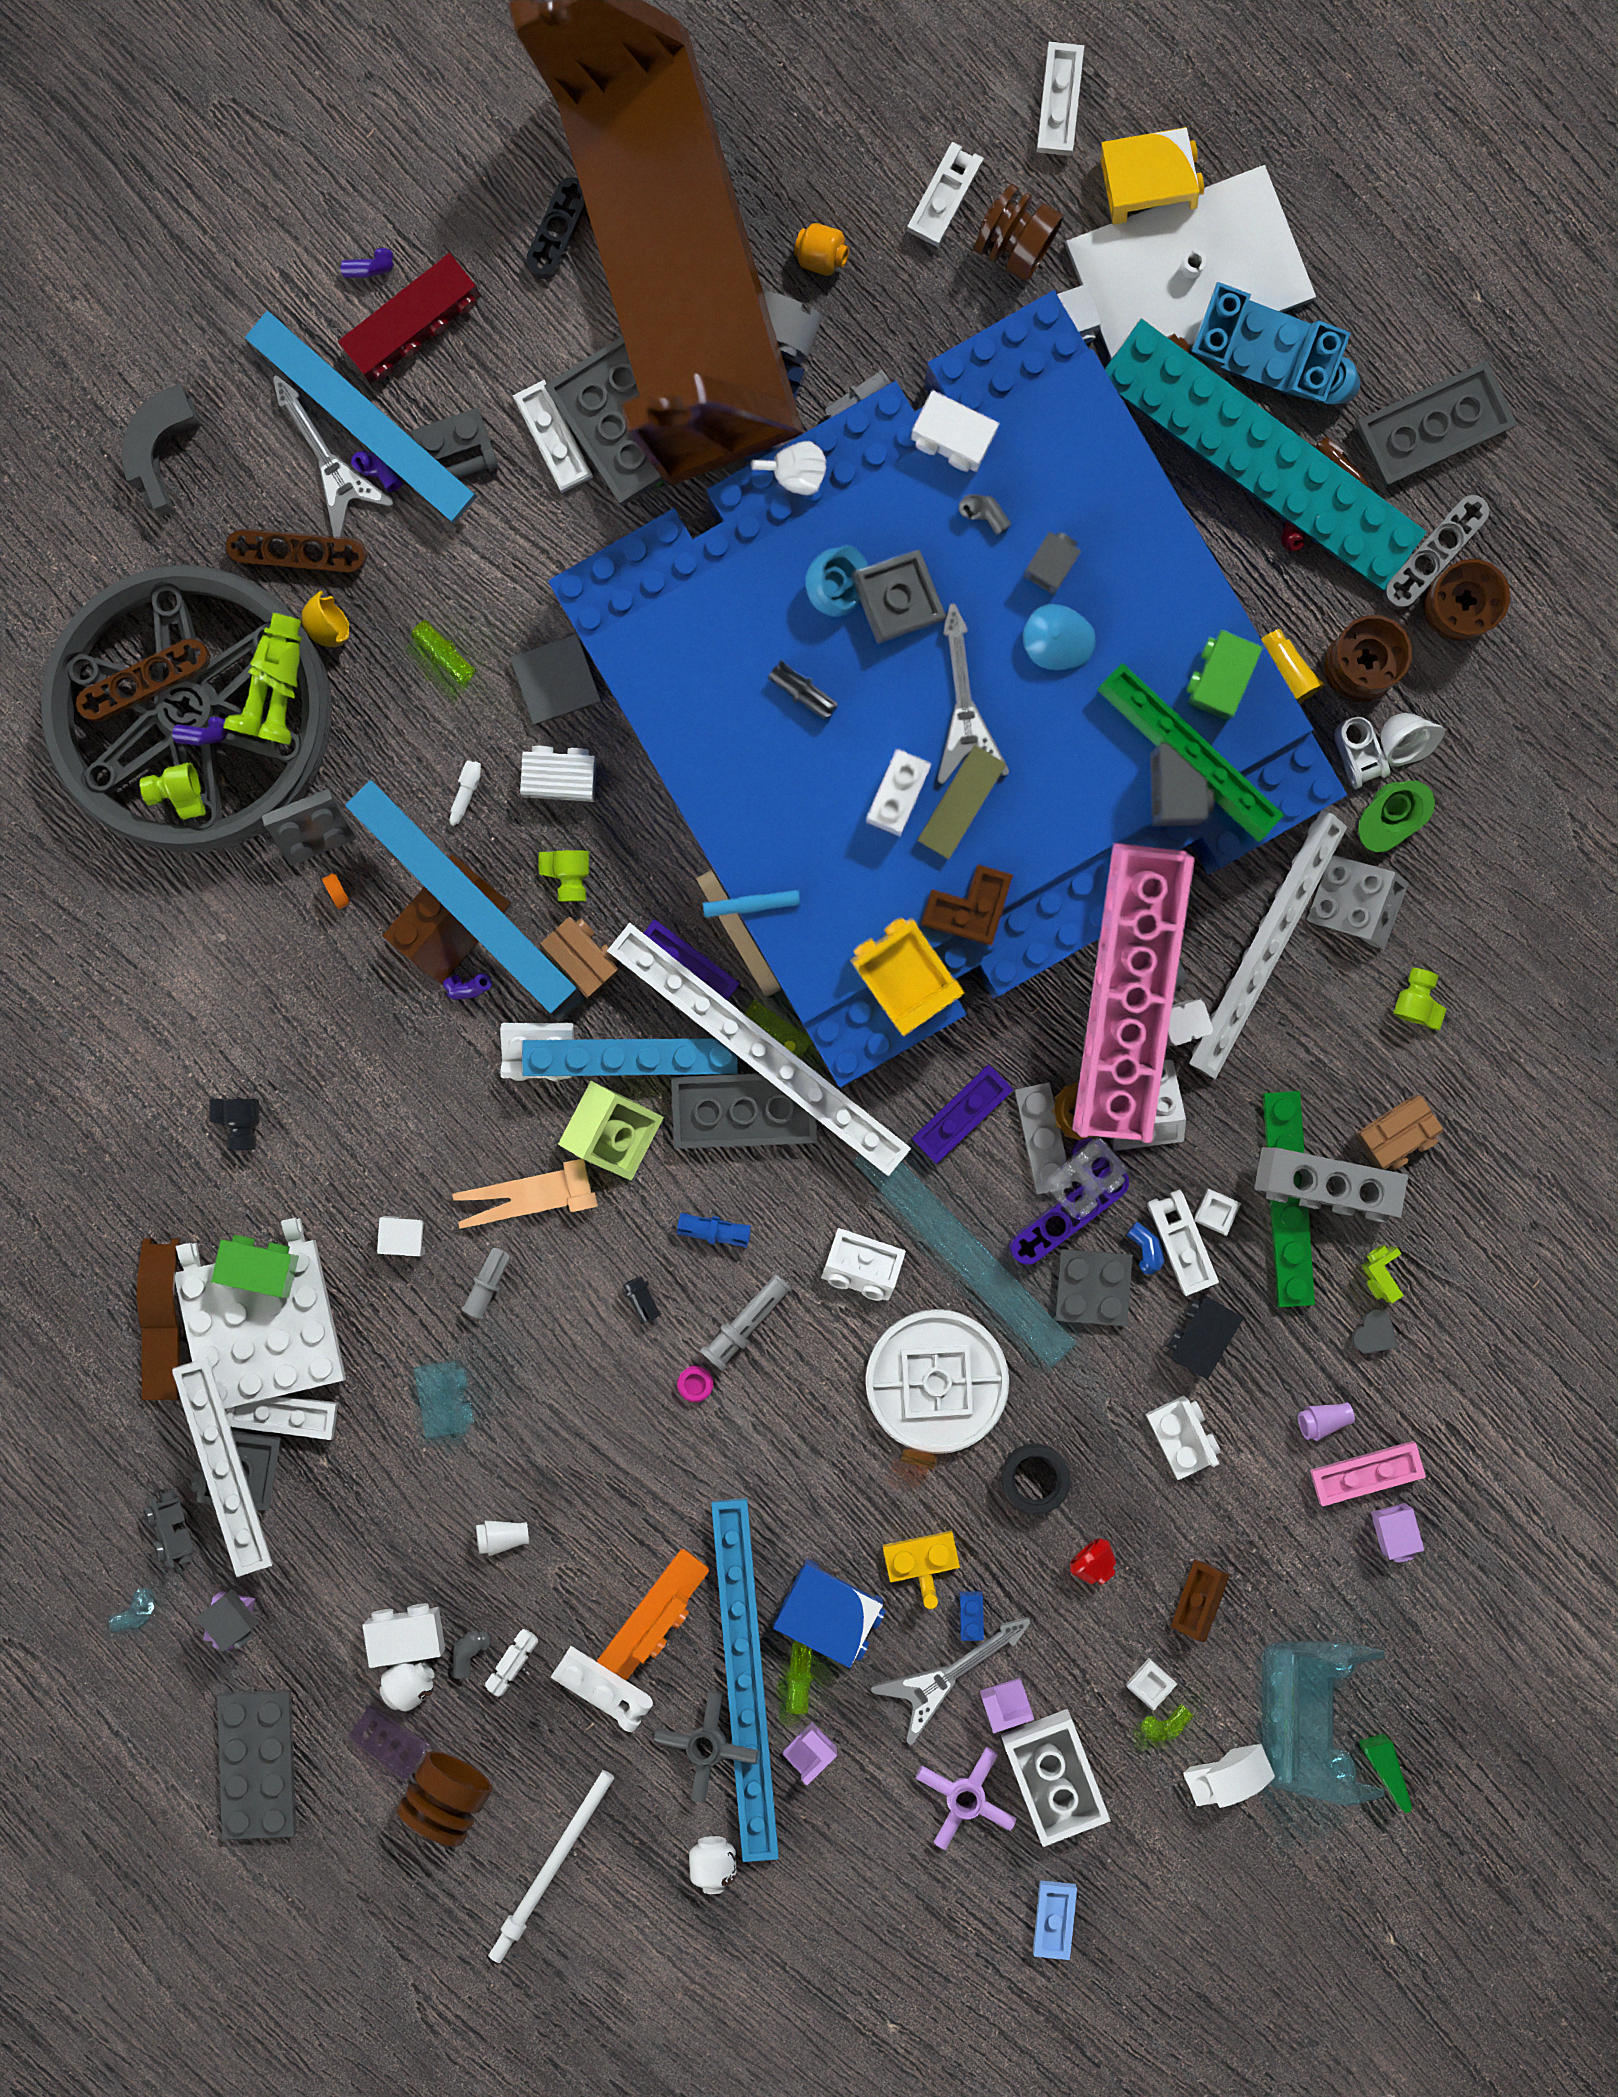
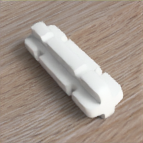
M523 1629L514 1639L516 1642L515 1646L511 1645L495 1668L497 1673H492L487 1680L485 1686L492 1694L498 1697L504 1695L510 1686L507 1682L514 1680L528 1658L527 1652L531 1653L537 1645V1637L528 1630Z

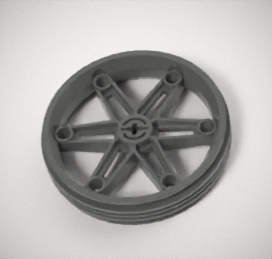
M175 565L154 568L126 577L95 595L75 614L58 638L50 655L42 687L41 715L45 742L53 766L69 793L88 814L113 832L140 844L174 852H205L231 847L263 833L267 829L264 826L262 815L299 801L305 795L318 773L328 746L332 703L328 677L320 653L313 640L308 637L302 624H300L298 636L302 637V641L300 643L297 675L302 696V719L299 735L291 732V739H294L296 743L294 752L288 756H282L280 752L282 743L267 739L266 744L230 733H228L223 741L216 742L288 763L283 773L265 794L245 809L222 819L216 743L201 745L205 793L200 796L204 807L209 806L212 811V817L208 823L201 825L197 817L189 818V825L155 822L134 814L109 796L170 753L172 754L174 766L189 763L185 744L177 743L173 740L172 731L176 726L173 720L182 725L208 728V720L211 717L221 718V713L231 716L240 715L243 712V709L232 705V703L250 686L252 674L248 673L252 665H249L219 694L208 682L250 652L255 654L262 636L268 635L264 632V629L270 628L273 613L296 618L280 601L263 588L236 574L204 566ZM186 595L210 596L232 602L249 610L266 622L250 635L211 660L207 669L157 694L153 706L140 702L130 707L143 715L93 764L87 767L77 742L74 727L73 707L76 685L79 684L87 688L108 678L109 675L112 676L128 668L88 656L98 639L117 620L135 608L152 601L156 653L171 646L169 627L171 625L178 624L182 641L196 639ZM170 596H176V607L169 612H164L163 603L165 599ZM189 648L186 660L195 665L198 663L197 656L200 652ZM160 662L157 663L158 676L151 674V678L155 682H163L169 676V667L166 663ZM92 663L94 668L92 676L82 680L80 677L82 667ZM125 679L128 681L135 682L133 679ZM109 687L106 688L105 691L110 695L107 698L116 701L111 696ZM118 690L119 695H120L122 698H130V697H132V696H130V695H128V694H126V693H124V692ZM190 692L198 693L202 700ZM175 703L180 706L190 705L202 713V715L200 716L195 713L184 714L173 704ZM261 720V726L266 720ZM157 724L158 728L167 737L123 767L118 760ZM104 769H109L111 773L110 781L107 785L100 787L97 782L98 774Z

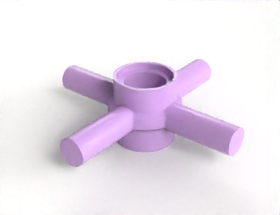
M986 1747L970 1777L959 1778L954 1782L947 1780L924 1766H921L915 1779L946 1795L947 1804L951 1810L934 1840L938 1847L946 1850L963 1819H972L979 1814L1009 1831L1014 1827L1017 1818L985 1801V1793L981 1786L998 1756V1753ZM964 1791H969L975 1794L976 1797L971 1804L961 1805L956 1801L957 1796Z

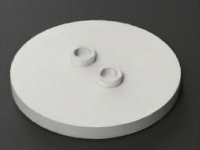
M923 1310L898 1320L879 1338L871 1352L867 1365L866 1391L869 1405L881 1427L896 1441L920 1452L932 1454L951 1453L978 1442L997 1423L1008 1397L1009 1373L1006 1359L999 1344L980 1323L964 1314L951 1310Z

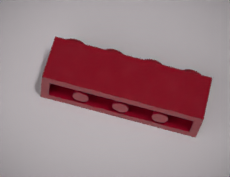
M449 252L337 342L369 384L374 380L381 381L391 374L394 369L393 365L403 357L408 359L414 356L421 349L423 341L431 335L436 337L448 328L449 321L457 314L463 315L472 310L477 304L476 299L480 297V293L475 283Z

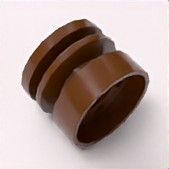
M1011 183L1003 194L993 202L979 228V235L973 251L983 255L990 245L994 243L989 260L995 263L1005 251L1009 252L1010 256L1005 270L1027 282L1052 244L1065 215L1045 203L1033 215L1029 214L1028 210L1032 201V195L1026 193L1019 203L1015 205L1020 188Z
M1480 559L1461 560L1439 573L1429 584L1423 599L1424 615L1430 627L1441 637L1453 641L1471 640L1496 627L1505 617L1510 604L1509 584L1504 574L1492 563ZM1464 595L1465 601L1470 602V606L1463 611L1461 610V604L1456 603V599Z
M1365 615L1352 621L1328 647L1324 658V675L1330 687L1340 697L1352 702H1371L1387 693L1407 673L1412 661V644L1406 631L1395 620L1382 615ZM1360 657L1362 662L1369 663L1370 666L1367 669L1364 664H1358L1357 660Z
M427 1752L415 1774L418 1784L408 1786L405 1793L406 1797L401 1799L396 1811L409 1827L428 1839L446 1846H461L467 1837V1830H470L474 1824V1818L471 1813L481 1812L492 1792L493 1786L480 1771L457 1757L444 1752Z

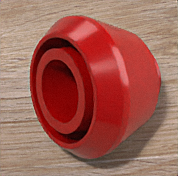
M1097 1538L1087 1544L1071 1560V1573L1089 1584L1097 1582L1099 1585L1106 1583L1116 1573L1113 1567L1117 1561L1110 1542Z

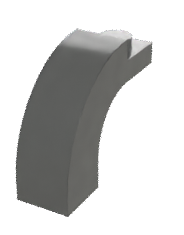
M181 383L158 392L137 410L127 427L122 444V465L127 482L135 489L144 486V488L140 489V493L148 509L153 508L162 517L175 512L160 473L162 452L168 442L175 436L201 425L190 395Z

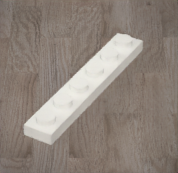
M209 1357L172 1369L236 1577L270 1567L273 1562Z

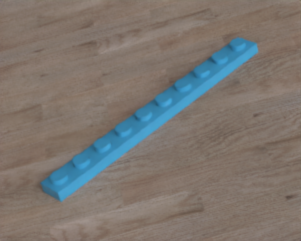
M748 1499L712 1501L711 1506L732 1744L760 1750V1759L757 1765L734 1760L743 1862L779 1859Z

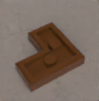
M978 864L967 899L932 889L921 926L992 946L1013 874Z

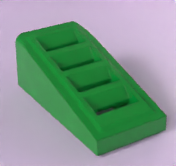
M1384 1733L1360 1740V1748L1395 1803L1404 1813L1412 1812L1411 1809L1413 1808L1393 1742Z

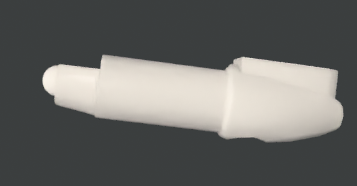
M468 760L459 777L458 782H460L461 786L450 810L452 813L449 821L452 826L459 824L472 794L479 783L481 764L476 761Z

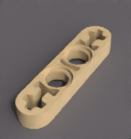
M712 870L696 878L709 902L729 900ZM738 914L718 916L765 997L768 998L782 990Z

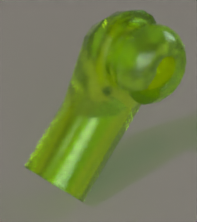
M1180 1704L1167 1720L1158 1721L1153 1716L1146 1717L1142 1721L1140 1729L1146 1734V1738L1152 1742L1171 1740L1181 1733L1195 1715L1183 1704Z

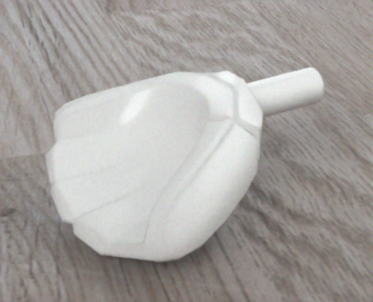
M805 441L783 449L775 455L774 461L752 460V469L772 470L775 473L776 479L787 490L798 494L812 495L818 491L825 475L826 459L822 450L817 445H814L813 442Z

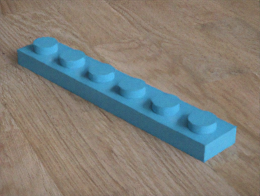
M718 1039L521 1040L522 1076L738 1074L737 1055Z

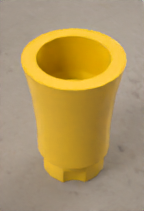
M1277 629L1261 638L1298 704L1304 702L1325 686L1299 655L1290 639H1286L1281 629Z

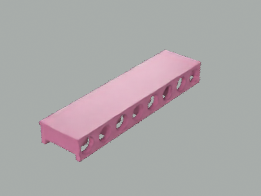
M1113 843L1072 1128L1080 1137H1088L1090 1135L1142 1140L1144 1143H1152L1194 857L1186 854V851Z

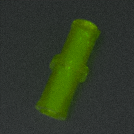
M428 620L421 621L412 630L410 636L416 639L431 655V661L435 665H441L460 686L466 684L475 675L476 669L455 650L456 645L451 640L446 641L430 625Z

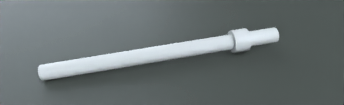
M602 1770L513 1916L509 1915L502 1925V1934L488 1955L493 1961L501 1963L514 1940L518 1941L527 1928L525 1922L614 1780V1776L609 1772Z

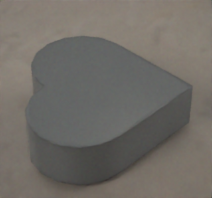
M1380 1309L1368 1310L1362 1318V1325L1358 1326L1351 1335L1353 1346L1363 1353L1397 1348L1390 1316Z

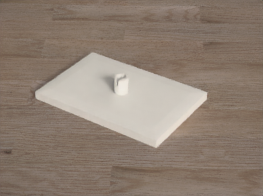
M1265 165L1205 187L1204 195H1199L1197 209L1190 210L1188 201L1153 207L1127 217V222L1114 225L1111 223L1067 240L1065 243L1080 285L1088 283L1102 322L1099 334L1109 360L1112 359L1141 318L1166 337L1174 333L1178 338L1182 337L1185 339L1190 348L1193 347L1216 282H1221L1251 294L1249 300L1279 312L1293 309L1316 298ZM1189 263L1194 264L1197 267V269L1191 267Z

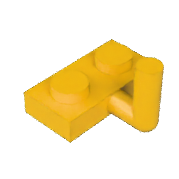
M947 1531L882 1545L890 1583L918 1577L924 1605L928 1609H934L938 1605V1599L932 1574L960 1568L953 1532Z

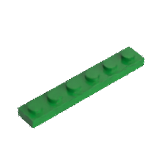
M1123 662L1097 688L1107 700L1156 746L1159 744L1170 745L1205 778L1207 790L1213 791V800L1258 842L1284 816L1277 807Z
M1300 1091L1262 1093L1266 1147L1305 1154ZM1298 1170L1293 1176V1183L1296 1188L1302 1182V1176ZM1288 1197L1287 1203L1270 1200L1278 1307L1315 1305L1308 1207L1299 1206L1300 1199Z

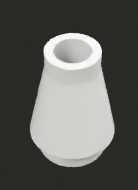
M484 1521L485 1524L476 1525L479 1554L488 1553V1556H492L523 1544H529L527 1522Z

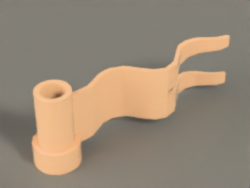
M581 1158L563 1162L564 1170L452 1194L453 1201L511 1199L510 1202L459 1221V1229L568 1205L570 1212L597 1207L598 1203L595 1192L591 1193L585 1160Z

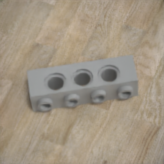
M1262 1147L1254 1190L1267 1192L1266 1199L1287 1203L1288 1197L1300 1199L1299 1206L1321 1209V1204L1333 1206V1213L1354 1216V1211L1357 1210L1366 1212L1365 1219L1386 1223L1387 1217H1401L1408 1175L1280 1148ZM1297 1170L1302 1176V1182L1298 1188L1293 1183V1176ZM1329 1178H1332L1335 1183L1332 1194H1329L1326 1188ZM1363 1184L1367 1187L1368 1191L1364 1201L1360 1198V1188Z

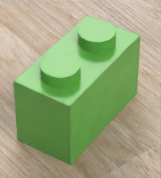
M1221 630L1215 639L1209 637L1200 656L1206 660L1201 673L1194 671L1186 689V692L1191 693L1187 704L1229 721L1237 710L1263 647L1224 630Z
M235 1234L232 1241L221 1239L211 1279L212 1283L280 1298H289L299 1258L298 1255L289 1254L290 1246L269 1242L266 1249L254 1246L255 1239Z

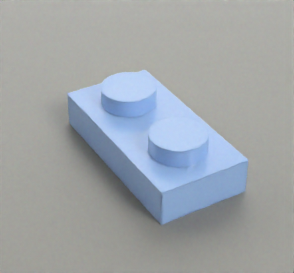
M1040 1880L1033 1945L1034 1957L1070 1960L1077 1892L1076 1884Z

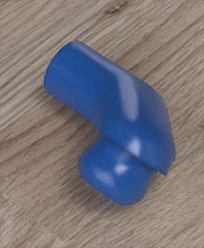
M1136 1221L1129 1228L1126 1235L1142 1247L1143 1258L1139 1263L1140 1270L1144 1274L1153 1275L1164 1264L1162 1243L1157 1236Z

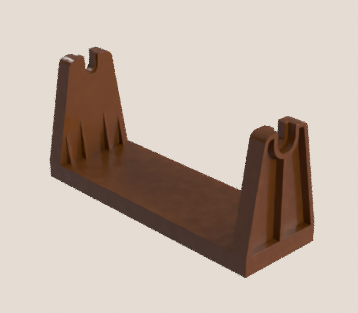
M512 0L508 8L515 33L557 101L640 396L625 402L621 406L629 435L661 477L673 485L802 435L804 433L688 30L677 19L643 0H556L552 2Z

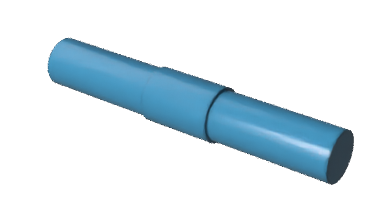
M795 890L766 895L760 894L703 903L704 916L707 918L800 905L799 892Z

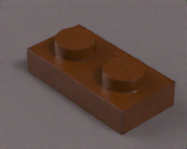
M1194 1560L1171 1628L1197 1641L1206 1642L1230 1574L1203 1561Z

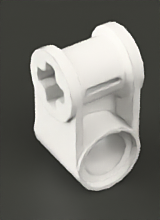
M1354 717L1343 721L1337 726L1334 733L1335 743L1344 762L1346 775L1354 789L1361 788L1363 782L1378 776L1385 778L1390 775L1388 761L1368 720L1362 717ZM1349 725L1356 726L1361 732V739L1358 744L1350 742L1347 738L1346 731ZM1372 764L1371 768L1364 771L1361 770L1363 767Z

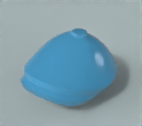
M845 545L840 548L824 551L817 556L808 570L806 576L808 596L812 604L826 615L835 617L846 615L860 601L850 575L854 571L869 566L856 548Z
M1049 604L1038 608L1032 613L1023 630V644L1028 656L1037 665L1049 670H1063L1081 666L1089 660L1095 648L1096 636L1093 627L1083 616L1066 606Z

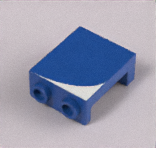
M806 1558L773 1621V1629L850 1668L854 1660L859 1662L862 1660L869 1645L865 1638L871 1627L875 1630L879 1627L886 1610L881 1608L883 1605L882 1597L875 1595V1597L821 1570L819 1564Z

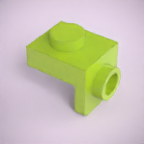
M1381 1245L1366 1255L1369 1260L1361 1265L1370 1278L1366 1284L1377 1300L1383 1298L1384 1301L1391 1304L1404 1296L1384 1266L1402 1254L1398 1247L1389 1246L1387 1248L1385 1245Z

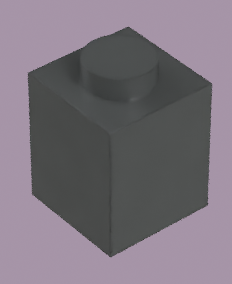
M1049 531L1026 568L1023 577L1055 595L1077 560L1081 550L1076 548L1077 543L1066 534L1058 532L1055 535Z
M233 1588L196 1617L222 1652L232 1645L236 1650L245 1645L254 1637L251 1630L259 1623Z

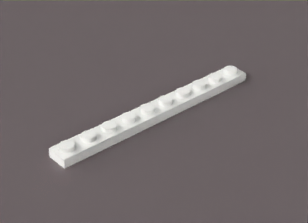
M631 923L627 925L607 950L887 1176L893 1172L911 1149Z

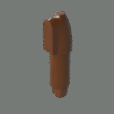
M1325 437L1316 444L1318 451L1368 487V483L1363 478V475L1343 457L1344 451L1330 438Z

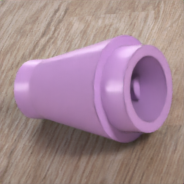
M1348 1402L1336 1405L1306 1406L1305 1411L1298 1413L1299 1427L1307 1440L1314 1439L1319 1441L1342 1427L1355 1422L1353 1409Z

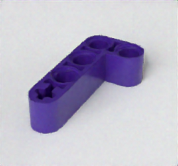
M1085 1138L1078 1140L1073 1146L1072 1158L1087 1179L1016 1232L1010 1239L1009 1251L1012 1257L1019 1263L1027 1265L1039 1261L1127 1192L1129 1178L1126 1172L1100 1140ZM1088 1143L1094 1144L1098 1149V1158L1091 1164H1086L1080 1157L1082 1147ZM1109 1172H1115L1120 1178V1185L1113 1192H1107L1102 1186L1103 1177ZM1080 1194H1087L1092 1200L1091 1209L1084 1214L1077 1213L1074 1208V1200ZM1052 1216H1060L1064 1222L1063 1230L1057 1235H1049L1045 1229L1046 1221ZM1037 1227L1040 1235L1048 1240V1243L1043 1245L1038 1240L1031 1246L1032 1255L1028 1256L1025 1253L1019 1255L1018 1251L1021 1249L1020 1240L1025 1239L1027 1242L1035 1239L1037 1235L1032 1230Z

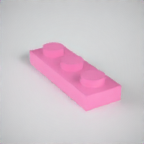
M1414 1441L1310 1470L1321 1506L1426 1477L1417 1444Z

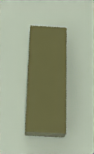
M974 744L917 840L949 859L1007 763Z

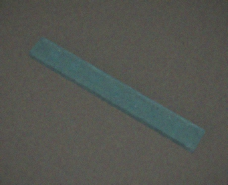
M861 1154L853 1161L864 1175L1051 1368L1077 1344L902 1161L889 1176Z

